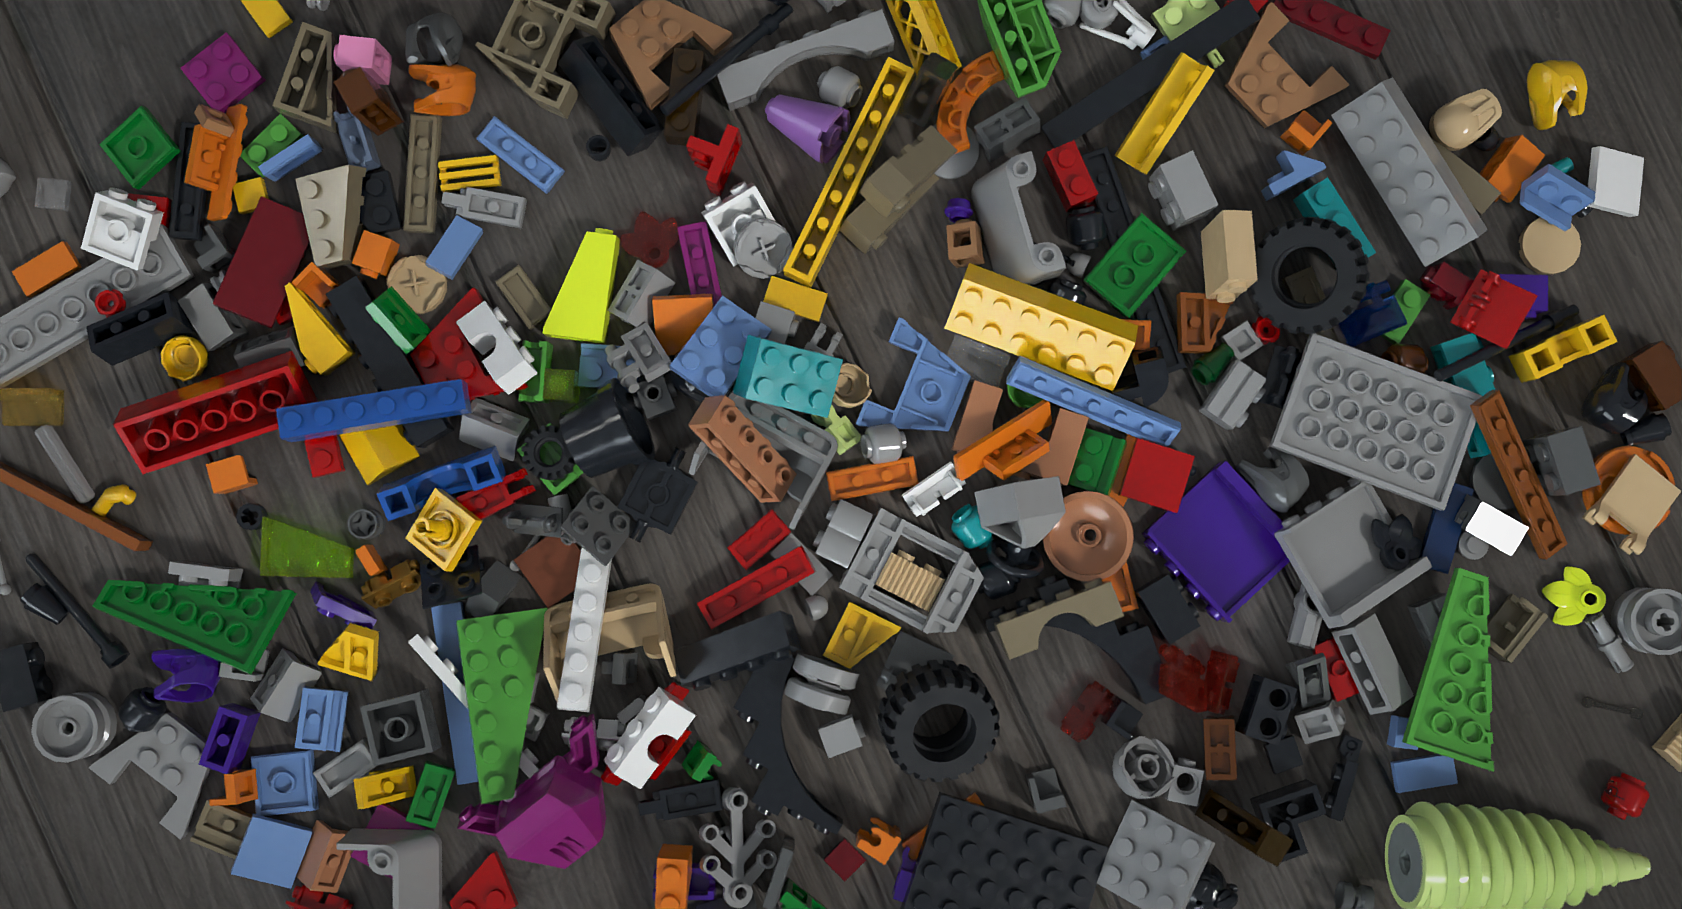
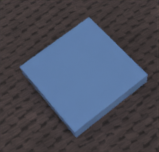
M308 749L251 756V768L256 769L258 799L254 801L257 815L269 816L319 809L317 781L313 774L316 771L314 750Z
M252 814L231 868V874L291 889L313 830Z

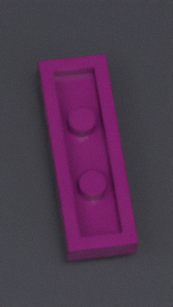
M703 221L679 226L677 230L691 295L713 294V305L715 306L722 297L707 222Z

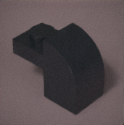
M1161 345L1132 352L1131 355L1136 374L1119 377L1114 390H1109V393L1130 402L1135 400V398L1142 397L1144 407L1157 402L1164 395L1169 381Z

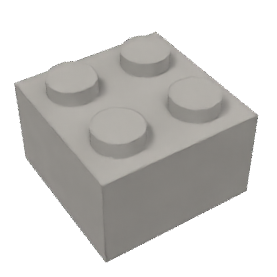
M1193 150L1161 164L1148 178L1150 181L1148 183L1149 191L1154 199L1158 198L1163 208L1160 211L1162 219L1167 226L1171 225L1173 231L1207 216L1218 206V202Z

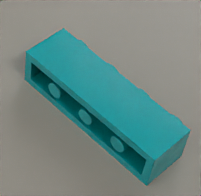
M1470 333L1434 345L1430 349L1437 368L1440 369L1483 348V344L1475 334ZM1485 360L1443 380L1481 396L1490 390H1496L1493 384V371L1486 365ZM1477 420L1467 445L1470 458L1491 454Z

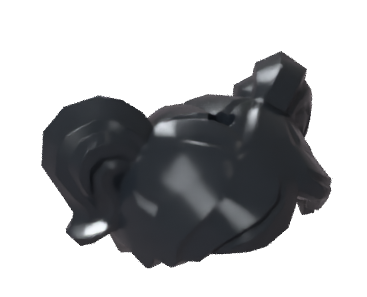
M1207 862L1186 909H1232L1238 902V894L1236 893L1238 887L1236 884H1227L1223 873L1215 865Z

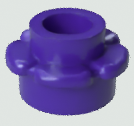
M953 198L947 202L944 213L951 222L955 223L961 219H968L973 215V210L971 209L970 201L963 198Z

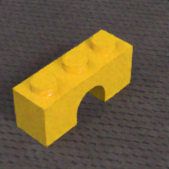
M1605 315L1587 319L1508 357L1520 382L1523 383L1541 378L1562 368L1565 363L1590 355L1618 341Z

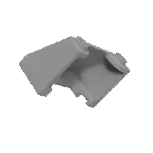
M1032 151L1010 158L977 179L971 190V198L993 272L1030 286L1055 280L1066 268L1062 252L1057 245L1051 242L1034 245L1018 193L1021 186L1029 184L1035 177L1036 164Z

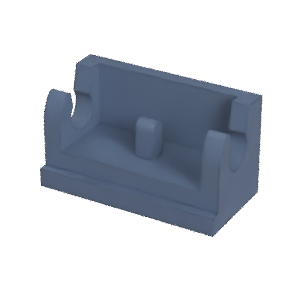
M348 106L347 113L339 114V112L334 111L333 118L336 121L348 165L365 167L366 172L381 168L382 166L370 129L350 112Z

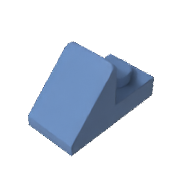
M1284 150L1276 156L1283 172L1267 180L1269 185L1261 192L1265 200L1268 201L1318 175L1326 169V166L1323 162Z

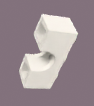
M483 301L456 323L467 340L482 355L495 347L492 354L484 359L482 363L493 380L509 395L537 374V371L531 364L535 359L525 346L520 348L518 342L521 341V338L511 326L506 327L505 323L508 319L498 307L492 309L486 301Z
M658 687L654 694L647 698L644 707L635 719L628 723L626 731L617 743L610 747L604 759L605 763L613 774L641 789L659 765L647 750L649 743L655 737L664 734L678 740L696 715L685 702Z

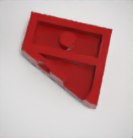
M497 850L487 857L449 903L452 909H512L518 905Z

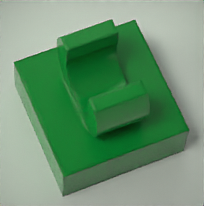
M697 740L681 766L691 778L701 782L703 778L706 780L713 779V776L708 772L712 764L721 767L722 763L707 745Z

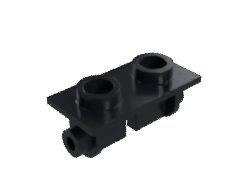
M1275 345L1265 377L1266 382L1263 385L1266 391L1258 402L1283 409L1303 354L1299 352L1298 348L1292 346L1284 348Z

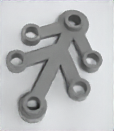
M729 787L723 792L721 798L723 807L730 811V845L720 836L718 827L713 824L701 826L699 837L702 841L710 843L731 864V876L720 868V860L716 856L709 854L703 856L699 865L704 873L710 874L724 887L723 897L725 902L731 907L742 908L752 898L753 883L765 869L774 867L777 857L773 851L766 849L759 851L756 856V862L745 874L744 863L764 838H770L775 834L776 826L771 820H759L755 830L743 844V809L747 806L748 796L741 788ZM736 795H739L741 798L740 803L735 806L733 799ZM765 823L769 825V830L766 834L762 832V827ZM712 828L713 835L711 838L707 839L705 835L707 829ZM769 854L770 860L767 864H764L763 857ZM712 859L714 865L712 869L708 870L706 863ZM741 887L743 890L742 895L736 898L735 892Z

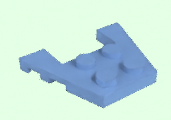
M898 317L889 343L917 354L895 410L866 400L855 425L869 427L891 423L896 425L898 429L949 432L971 376L947 355L932 345L921 333L912 328L908 322Z

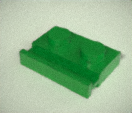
M392 286L365 308L371 314L372 319L380 324L392 338L394 344L400 347L405 354L414 349L431 332L428 326Z
M1085 428L1067 485L1109 496L1127 441Z

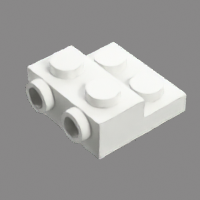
M745 181L738 183L730 189V196L723 200L719 196L711 199L704 204L706 210L701 212L733 267L738 264L735 260L733 246L735 237L740 229L752 220L764 218L775 221L757 187L752 182L748 185Z
M109 188V191L96 192L81 249L134 270H142L150 242L157 239L164 212L157 210V204L152 201L138 199L136 202L128 199V193L121 189Z

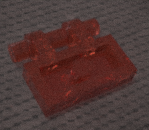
M1162 644L1159 647V654L1164 656L1167 663L1160 664L1159 693L1196 713L1207 711L1208 683L1200 679V676L1205 673V666L1196 657L1184 655L1183 650L1175 645Z

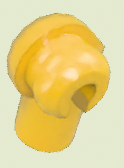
M124 484L108 487L92 507V511L105 517L114 503L121 501L125 505H130L135 500L137 494Z

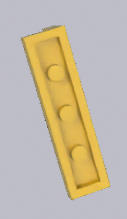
M886 0L920 84L927 83L941 73L955 72L962 67L935 0ZM903 1L908 2L911 8L908 19L903 18L901 14ZM914 27L919 29L922 35L919 46L915 45L911 38ZM925 54L931 57L935 67L927 73L922 65Z
M1181 52L1114 156L1147 175L1215 70L1208 65L1198 63Z

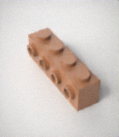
M726 395L705 397L688 426L761 503L781 502L797 473L789 466L788 461L780 456L771 446V442L759 433L753 426V422L739 411L732 399Z

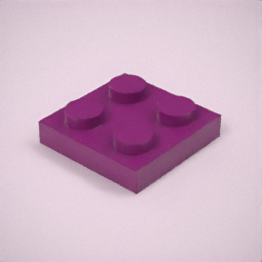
M227 32L180 68L209 106L223 113L227 111L228 107L237 104L266 81Z

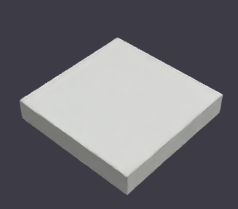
M1602 146L1593 147L1591 150L1588 188L1595 191L1596 194L1595 201L1587 207L1627 217L1638 216L1644 158Z

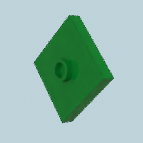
M142 105L99 144L130 185L138 190L181 152L149 109Z

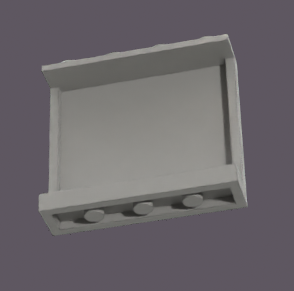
M1350 478L1347 481L1349 486L1343 489L1340 486L1326 494L1327 500L1321 503L1318 500L1304 508L1306 513L1299 517L1296 514L1282 522L1283 528L1274 533L1329 629L1348 625L1432 568L1427 556L1409 561L1406 568L1398 571L1388 569L1381 563L1379 556L1381 550L1374 544L1372 539V521L1379 519L1390 525L1393 520L1373 486L1355 478Z

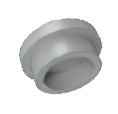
M1465 531L1460 535L1457 546L1463 557L1476 560L1485 556L1489 543Z

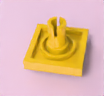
M434 488L405 539L444 571L453 572L482 520L443 489Z

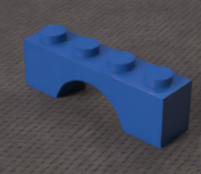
M496 446L383 484L377 492V497L387 520L390 521L416 512L424 507L434 488L443 489L449 495L467 490L477 491L503 482L506 471Z

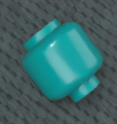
M964 505L952 516V532L964 547L969 549L979 547V549H982L993 540V533L981 528L977 505Z

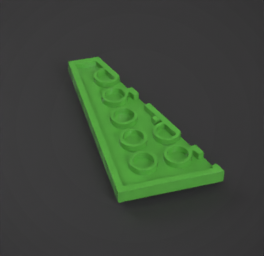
M1454 568L1402 742L1494 772V761L1491 760L1493 732H1490V713L1492 712L1491 663H1488L1490 635H1488L1487 616L1490 614L1489 577L1461 568Z
M547 608L456 621L481 804L514 798L544 631V614Z

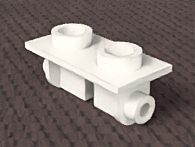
M950 461L903 493L902 497L916 517L921 514L924 516L940 504L937 499L942 495L945 500L959 490H963L962 486L966 482L956 477L955 467Z
M571 717V720H565L564 731L569 733H562L561 736L564 743L568 744L569 747V738L572 731L571 725L578 717ZM599 719L598 729L596 730L598 748L602 751H609L610 747L620 739L619 735H623L626 731V724L623 725L620 723V720Z

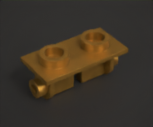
M407 559L391 568L390 571L393 576L391 580H389L387 573L383 572L365 581V585L361 587L364 594L361 597L362 600L376 609L389 605L395 598L405 593L416 591L421 585V576L418 572L420 565L417 560L413 559L410 561Z

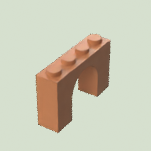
M974 380L951 450L959 453L993 431V420L1003 389ZM1062 408L1056 410L1047 438L1050 451L1013 474V476L1028 481L1031 476L1038 479L1059 476L1060 485L1067 486L1089 417Z

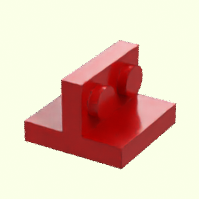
M727 124L719 146L690 135L686 145L694 165L708 171L705 181L709 191L718 196H721L743 143L739 128Z

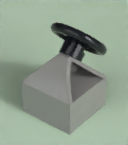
M1059 476L1016 482L975 492L981 528L999 536V538L992 540L987 546V556L991 563L1002 572L1014 577L1032 578L1039 575L1044 569V560L1033 546H1036L1054 528L1066 512ZM1000 547L1006 554L1007 560L1005 562L997 556L996 548ZM1022 563L1034 565L1031 569H1020L1014 566L1021 565Z

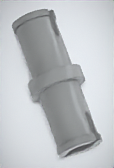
M1603 612L1587 617L1585 623L1598 641L1596 644L1598 649L1606 654L1615 672L1620 673L1621 671L1625 672L1631 669L1634 663L1621 645L1623 640L1619 634L1614 633Z

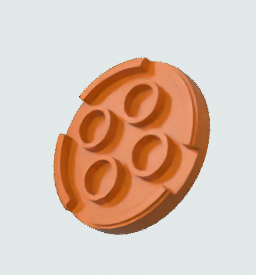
M1620 446L1608 449L1593 460L1601 485L1582 490V498L1586 510L1602 497L1632 454L1638 455L1675 485L1672 472L1662 458L1652 451L1635 446ZM1669 509L1662 517V519L1659 521L1656 527H1658L1668 517L1670 513ZM1610 516L1603 525H1600L1604 529L1616 534H1631Z

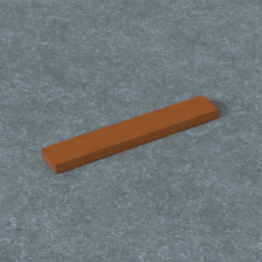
M1490 390L1473 402L1470 407L1523 524L1529 527L1527 533L1539 559L1547 560L1568 543L1500 391Z
M0 462V482L133 551H146L150 549L153 541L106 516L103 517L96 514L91 508Z

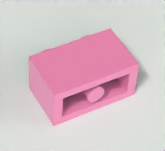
M340 35L339 44L335 45L333 52L336 65L342 71L361 67L378 84L389 85L392 63L390 53L374 38Z

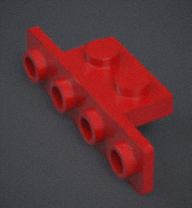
M672 682L664 689L682 701L689 693V689L676 682ZM686 728L678 740L664 734L655 737L649 743L647 750L659 764L649 777L650 779L656 780L692 733L688 728ZM606 765L605 772L600 777L605 783L616 786L623 780L613 774L608 765Z

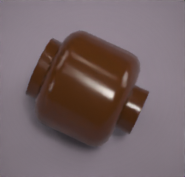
M1395 343L1389 346L1381 356L1382 359L1423 374L1428 368V358L1419 345Z

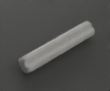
M45 424L36 429V437L78 503L84 504L95 497L94 491L51 425Z

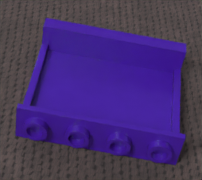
M1227 461L1216 464L1183 495L1178 513L1165 511L1142 533L1146 538L1144 541L1145 546L1154 555L1161 554L1167 561L1164 564L1167 570L1173 576L1178 577L1180 575L1187 583L1184 586L1185 589L1196 600L1200 597L1207 604L1206 612L1217 622L1221 620L1230 623L1232 621L1230 617L1290 562L1274 535L1275 532L1283 528L1281 519Z

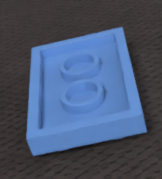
M722 296L670 364L669 369L709 397L726 395L737 379L747 336L752 335L767 339L772 329Z

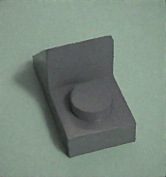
M1324 653L1313 654L1285 664L1295 680L1297 701L1302 709L1331 699L1326 656Z

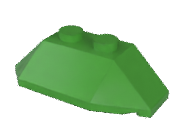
M977 0L984 30L1002 68L1004 80L1016 97L1019 98L1046 88L1062 51L1042 0Z

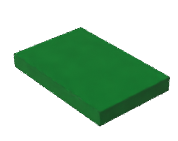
M1140 213L1084 278L1083 282L1126 319H1129L1185 254L1186 250L1143 213Z

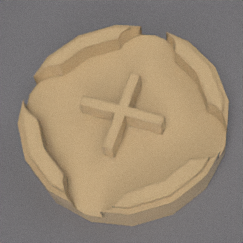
M1540 217L1525 226L1519 237L1521 249L1519 253L1522 261L1529 269L1538 274L1551 275L1564 272L1574 265L1580 255L1581 241L1579 233L1572 223L1570 229L1563 231Z
M423 255L399 259L391 267L387 276L388 288L392 286L416 314H425L434 310L443 301L447 292L446 276L427 267L425 262L428 258Z

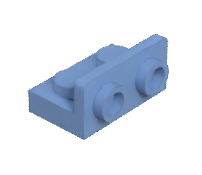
M1547 164L1522 182L1520 205L1547 220L1550 224L1557 226L1563 231H1567L1571 228L1572 216L1593 203L1596 192L1554 166Z

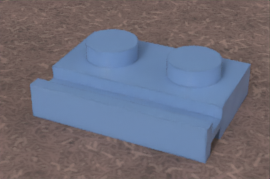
M581 343L579 387L598 388L612 378H617V371L612 369L607 362L605 348L608 345ZM633 357L626 361L627 366L635 363Z
M303 687L295 748L341 751L349 691Z

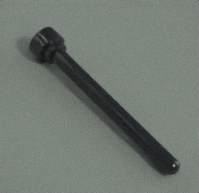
M34 553L28 554L26 556L27 564L100 647L101 660L106 666L111 669L126 660L130 653L123 644H117L116 641L111 642L43 561Z

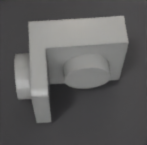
M1333 699L1327 701L1323 706L1298 712L1294 716L1305 744L1338 736L1344 728L1343 724H1346L1342 708L1340 706L1336 707Z

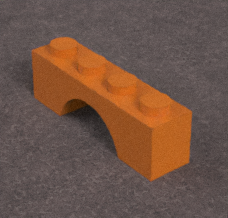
M662 845L657 857L655 909H687L692 875L693 846Z

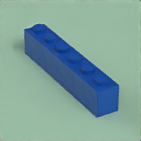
M462 379L276 408L280 439L296 442L472 413L468 384Z

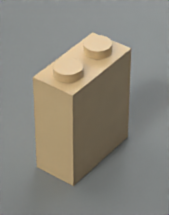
M1222 210L1201 231L1206 299H1217L1219 303H1229L1235 301L1240 294L1247 291L1258 278L1252 211Z

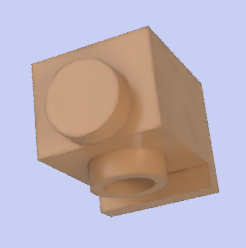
M961 219L953 225H947L948 257L950 262L956 268L966 267L969 263L974 265L985 264L981 228L976 221ZM966 241H971L970 245H964Z

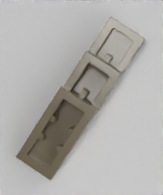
M1432 139L1478 215H1482L1501 192L1454 153Z

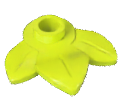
M1565 567L1563 572L1564 581L1552 582L1541 590L1543 595L1552 604L1558 606L1552 621L1559 625L1579 624L1587 614L1600 612L1606 604L1604 591L1600 587L1593 585L1589 575L1577 567ZM1589 593H1592L1596 598L1595 603L1592 605L1586 604L1584 600L1585 596Z

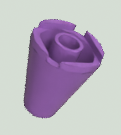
M779 94L775 98H771L765 108L769 123L815 161L822 164L823 162L829 163L836 156L844 142L839 139L842 130L848 132L850 125V112L843 107Z

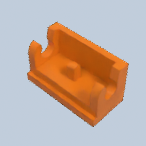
M1523 135L1505 138L1480 172L1482 177L1501 192L1494 202H1497L1499 198L1506 203L1512 202L1520 191L1522 182L1531 176L1545 156L1543 152Z
M871 817L870 821L879 827H872L871 834L867 830L860 828L856 834V847L885 865L902 840L900 828L896 825L892 827L880 818Z

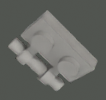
M647 322L620 336L625 345L616 348L612 344L605 348L608 364L617 371V379L630 393H634L639 389L638 377L644 375L647 382H650L670 371L669 367L672 362ZM633 357L635 363L627 366L626 361Z

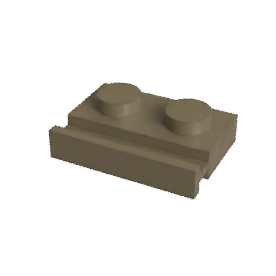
M208 799L195 827L194 836L191 837L190 841L235 859L252 814L230 805L210 806Z

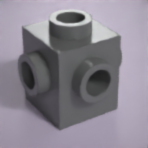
M664 375L650 382H647L644 376L639 378L641 383H638L639 389L632 395L638 410L643 409L648 420L651 421L678 410L674 401V397L678 396V393L671 380L667 381ZM655 391H659L658 397L652 399V394Z

